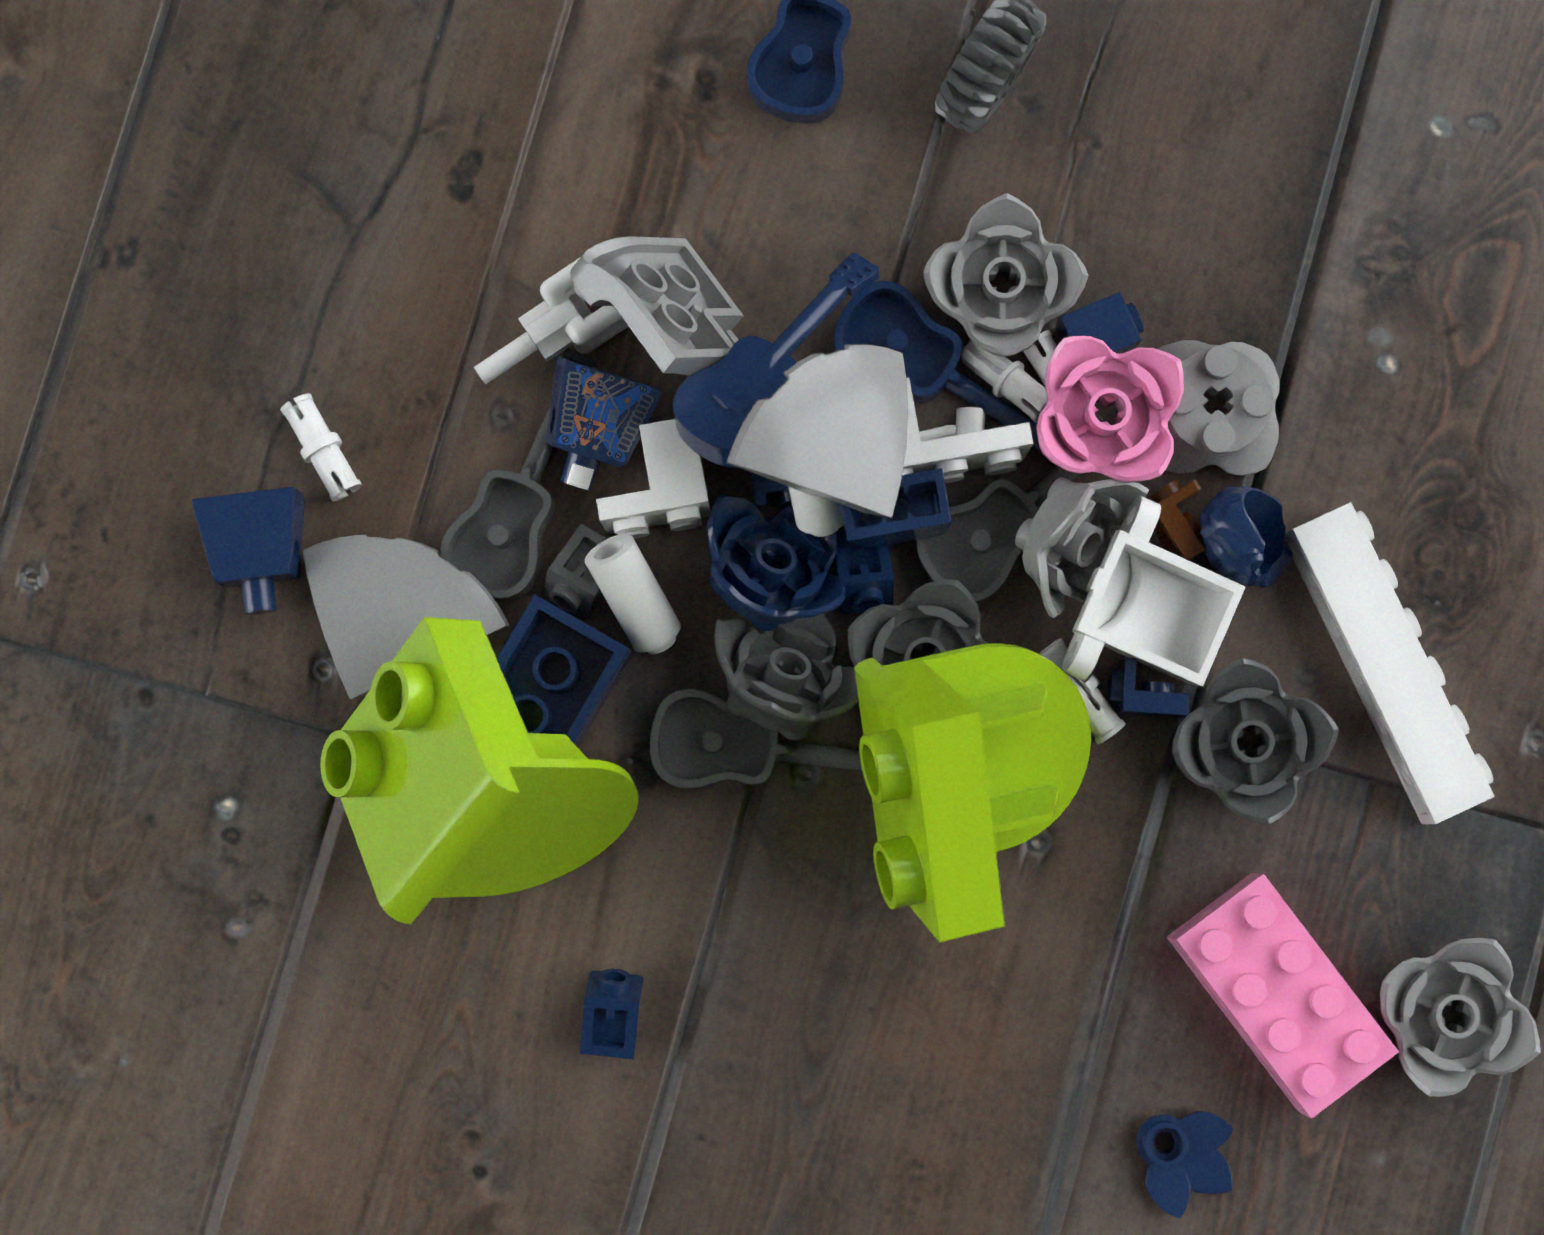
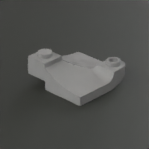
M633 236L606 240L586 250L570 271L572 281L574 282L573 287L577 295L589 303L590 306H614L663 373L683 374L687 376V379L696 372L721 361L738 341L732 329L744 315L686 238Z

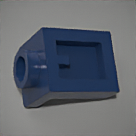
M846 530L838 531V551L834 560L837 576H839L845 586V599L840 606L841 613L856 612L863 614L869 608L882 604L893 605L894 577L888 545L865 548L848 542Z
M1125 657L1118 662V670L1110 669L1108 701L1116 702V714L1181 718L1188 715L1189 694L1174 693L1175 683L1145 681L1142 682V691L1135 690V658Z
M614 968L590 972L584 997L580 1054L634 1060L643 976L629 974L625 970Z

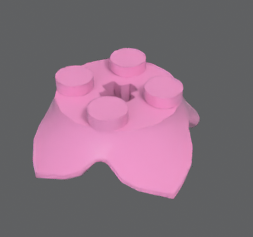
M1091 336L1063 338L1056 347L1046 368L1045 387L1047 403L1038 417L1036 426L1039 447L1043 455L1050 462L1068 472L1078 474L1095 472L1122 482L1146 481L1161 476L1168 467L1174 451V439L1168 430V421L1180 405L1184 391L1181 359L1155 348H1135L1123 354H1117L1104 341ZM1100 403L1104 408L1113 405L1118 411V414L1113 418L1116 424L1110 425L1107 421L1101 423L1095 416L1098 409L1094 404Z

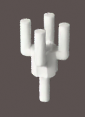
M580 258L541 284L540 293L545 301L518 318L526 332L474 366V369L485 385L537 350L540 351L547 362L573 345L578 352L588 354L629 327L614 306H602L591 313L585 302L577 295L573 287L574 282L572 281L570 271Z

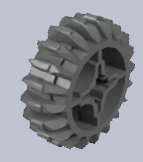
M994 0L990 8L985 11L981 20L976 24L968 39H966L964 46L947 72V76L936 96L935 112L946 118L945 121L958 130L963 129L970 134L981 131L988 124L991 117L995 115L1032 56L1045 30L1046 14L1036 8V4L1030 0Z

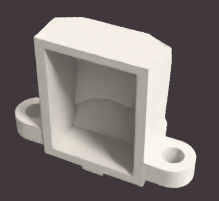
M1138 496L1128 509L1120 529L1115 530L1100 567L1095 568L1085 590L1088 595L1073 627L1072 632H1074V636L1065 654L1062 670L1082 681L1086 680L1093 671L1103 647H1106L1128 658H1135L1136 662L1172 678L1203 687L1246 587L1149 543L1160 516L1161 505L1143 496Z

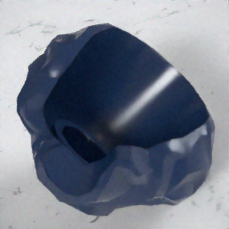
M1244 485L1239 488L1228 487L1225 491L1218 492L1216 497L1211 499L1200 514V534L1202 535V546L1205 549V558L1221 576L1243 586L1264 588L1270 586L1290 564L1293 552L1285 542L1287 528L1283 521V505L1276 497L1257 488Z

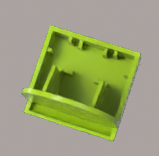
M424 617L393 660L385 662L379 667L374 676L370 691L342 729L334 731L329 735L321 754L323 784L332 796L341 798L378 902L391 918L404 924H412L432 898L484 897L509 894L547 883L577 869L603 852L625 831L636 813L639 802L637 788L633 779L620 766L607 761L588 759L566 734L527 733L483 625L479 620Z
M1010 644L975 645L884 666L874 658L859 662L854 667L863 730V736L860 738L859 744L860 760L864 779L872 797L877 842L874 845V864L878 883L886 904L892 910L910 906L939 943L1004 927L996 852L1022 844L1049 827L1063 813L1076 795L1087 769L1091 748V727L1088 712L1079 690L1066 673L1052 661L1030 649Z

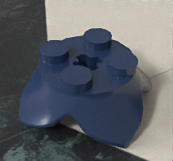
M719 494L712 506L707 523V541L712 561L710 568L711 576L709 578L710 586L724 599L731 609L749 619L753 626L762 631H773L779 624H788L798 618H809L830 612L841 606L845 599V586L839 576L829 573L830 566L838 551V531L824 537L813 536L798 529L792 506L784 507L771 517H763L756 505L749 500L738 496Z

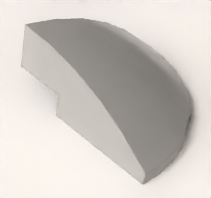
M846 344L844 350L827 355L815 353L802 359L784 372L787 381L770 399L758 400L738 432L727 463L806 494L824 497L863 513L892 518L901 484L907 444L908 396L903 353L874 345Z
M367 534L320 542L303 550L307 578L319 622L334 664L350 700L368 694L379 667L385 662L393 660L424 617L479 620L488 637L510 626L501 608L474 575L470 572L459 571L451 563L439 557L438 550L406 538L367 537Z

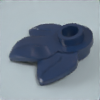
M1195 1111L1181 1119L1167 1114H1159L1148 1118L1138 1130L1136 1137L1137 1150L1141 1158L1148 1164L1145 1179L1146 1189L1155 1203L1171 1216L1176 1218L1182 1217L1187 1208L1191 1190L1196 1193L1217 1194L1229 1192L1233 1189L1229 1165L1218 1150L1229 1139L1233 1128L1216 1114L1206 1111ZM1160 1132H1168L1172 1136V1144L1165 1151H1158L1154 1147V1138Z

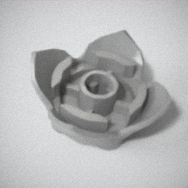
M1008 193L998 196L980 207L970 219L964 236L959 241L944 243L937 248L926 263L923 272L925 285L934 303L944 313L956 319L964 327L968 337L978 347L994 355L1004 357L1015 355L1031 347L1039 338L1042 327L1047 322L1063 315L1076 303L1089 276L1077 254L1065 245L1046 241L1043 237L1040 220L1033 210ZM997 272H1007L1008 280L1016 281V286L1010 287L1008 293L996 291L997 287L991 286L989 281L995 280Z
M1181 340L1158 348V350L1170 353L1181 359L1184 391L1180 405L1168 421V430L1174 439V451L1165 471L1177 474L1192 473L1207 465H1217L1227 474L1243 476L1266 469L1272 460L1279 436V425L1275 413V402L1279 394V377L1270 357L1261 349L1244 342L1211 345L1197 340ZM1203 394L1220 395L1226 402L1223 405L1227 409L1226 415L1219 410L1212 414L1208 413L1204 405L1209 400Z
M1059 477L1053 482L1048 491L1047 499L1042 503L1034 518H1029L1022 523L1015 538L1016 546L1023 550L1022 559L1025 572L1033 578L1040 589L1044 607L1050 617L1055 618L1062 614L1065 608L1064 595L1079 602H1085L1088 595L1085 590L1095 568L1100 567L1112 540L1111 529L1122 525L1133 501L1138 496L1146 497L1150 489L1137 482L1128 483L1114 479L1082 483L1073 482L1065 477Z
M1482 937L1459 939L1445 945L1429 957H1413L1400 962L1382 981L1380 1011L1385 1024L1395 1036L1399 1060L1404 1072L1417 1088L1428 1096L1454 1095L1465 1089L1475 1074L1501 1075L1514 1072L1531 1062L1541 1053L1540 1039L1535 1020L1528 1009L1514 999L1510 993V986L1514 976L1511 960L1503 947L1495 939ZM1455 1000L1457 1001L1455 1010L1462 1014V1019L1459 1024L1450 1023L1447 1029L1444 1025L1445 1018L1442 1016V1011L1445 1005L1451 1006L1452 1001Z

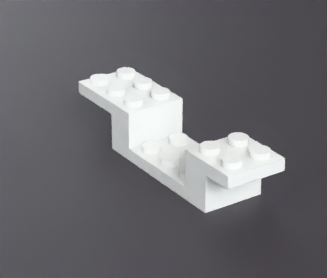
M909 377L906 378L908 427L902 475L942 468L946 484L964 479L963 472L973 469L984 468L985 475L1007 473L1017 469L1016 463L1023 461L1033 445L1029 422L921 441ZM675 419L639 425L650 490L596 499L599 519L607 534H630L634 539L648 536L650 534L648 527L670 524L671 531H681L702 526L701 518L709 517L711 510L701 456L693 451L680 437Z

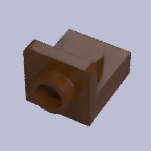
M1178 479L1150 496L1154 502L1161 505V512L1154 533L1166 551L1189 561L1205 550L1200 543V540H1202L1201 528L1190 513L1184 512L1182 514L1177 505L1193 496L1201 489V486L1195 479L1182 487Z

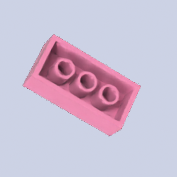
M1250 873L1167 936V939L1295 1109L1311 1119L1399 1052L1264 873Z

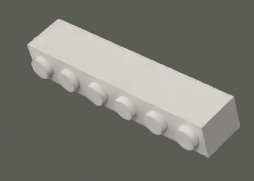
M1350 502L1287 532L1285 542L1293 552V560L1421 824H1437L1495 797L1489 784L1493 783V775L1485 759L1478 753L1474 755L1465 735L1469 734V726L1463 713L1456 705L1450 706L1441 687L1445 685L1442 669L1432 656H1426L1418 640L1422 632L1416 616L1408 607L1403 609L1394 591L1398 587V582L1392 567L1385 559L1379 560L1370 542L1374 540V532L1368 518L1362 511L1356 512Z

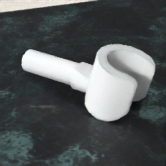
M978 407L957 408L956 425H945L920 431L921 441L985 430V414L983 409Z

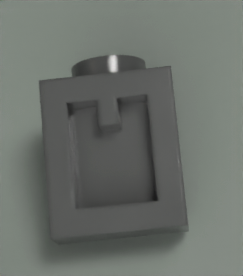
M582 523L548 568L542 594L554 606L566 613L575 614L587 620L593 611L601 590L586 566L585 558L596 545L607 538Z

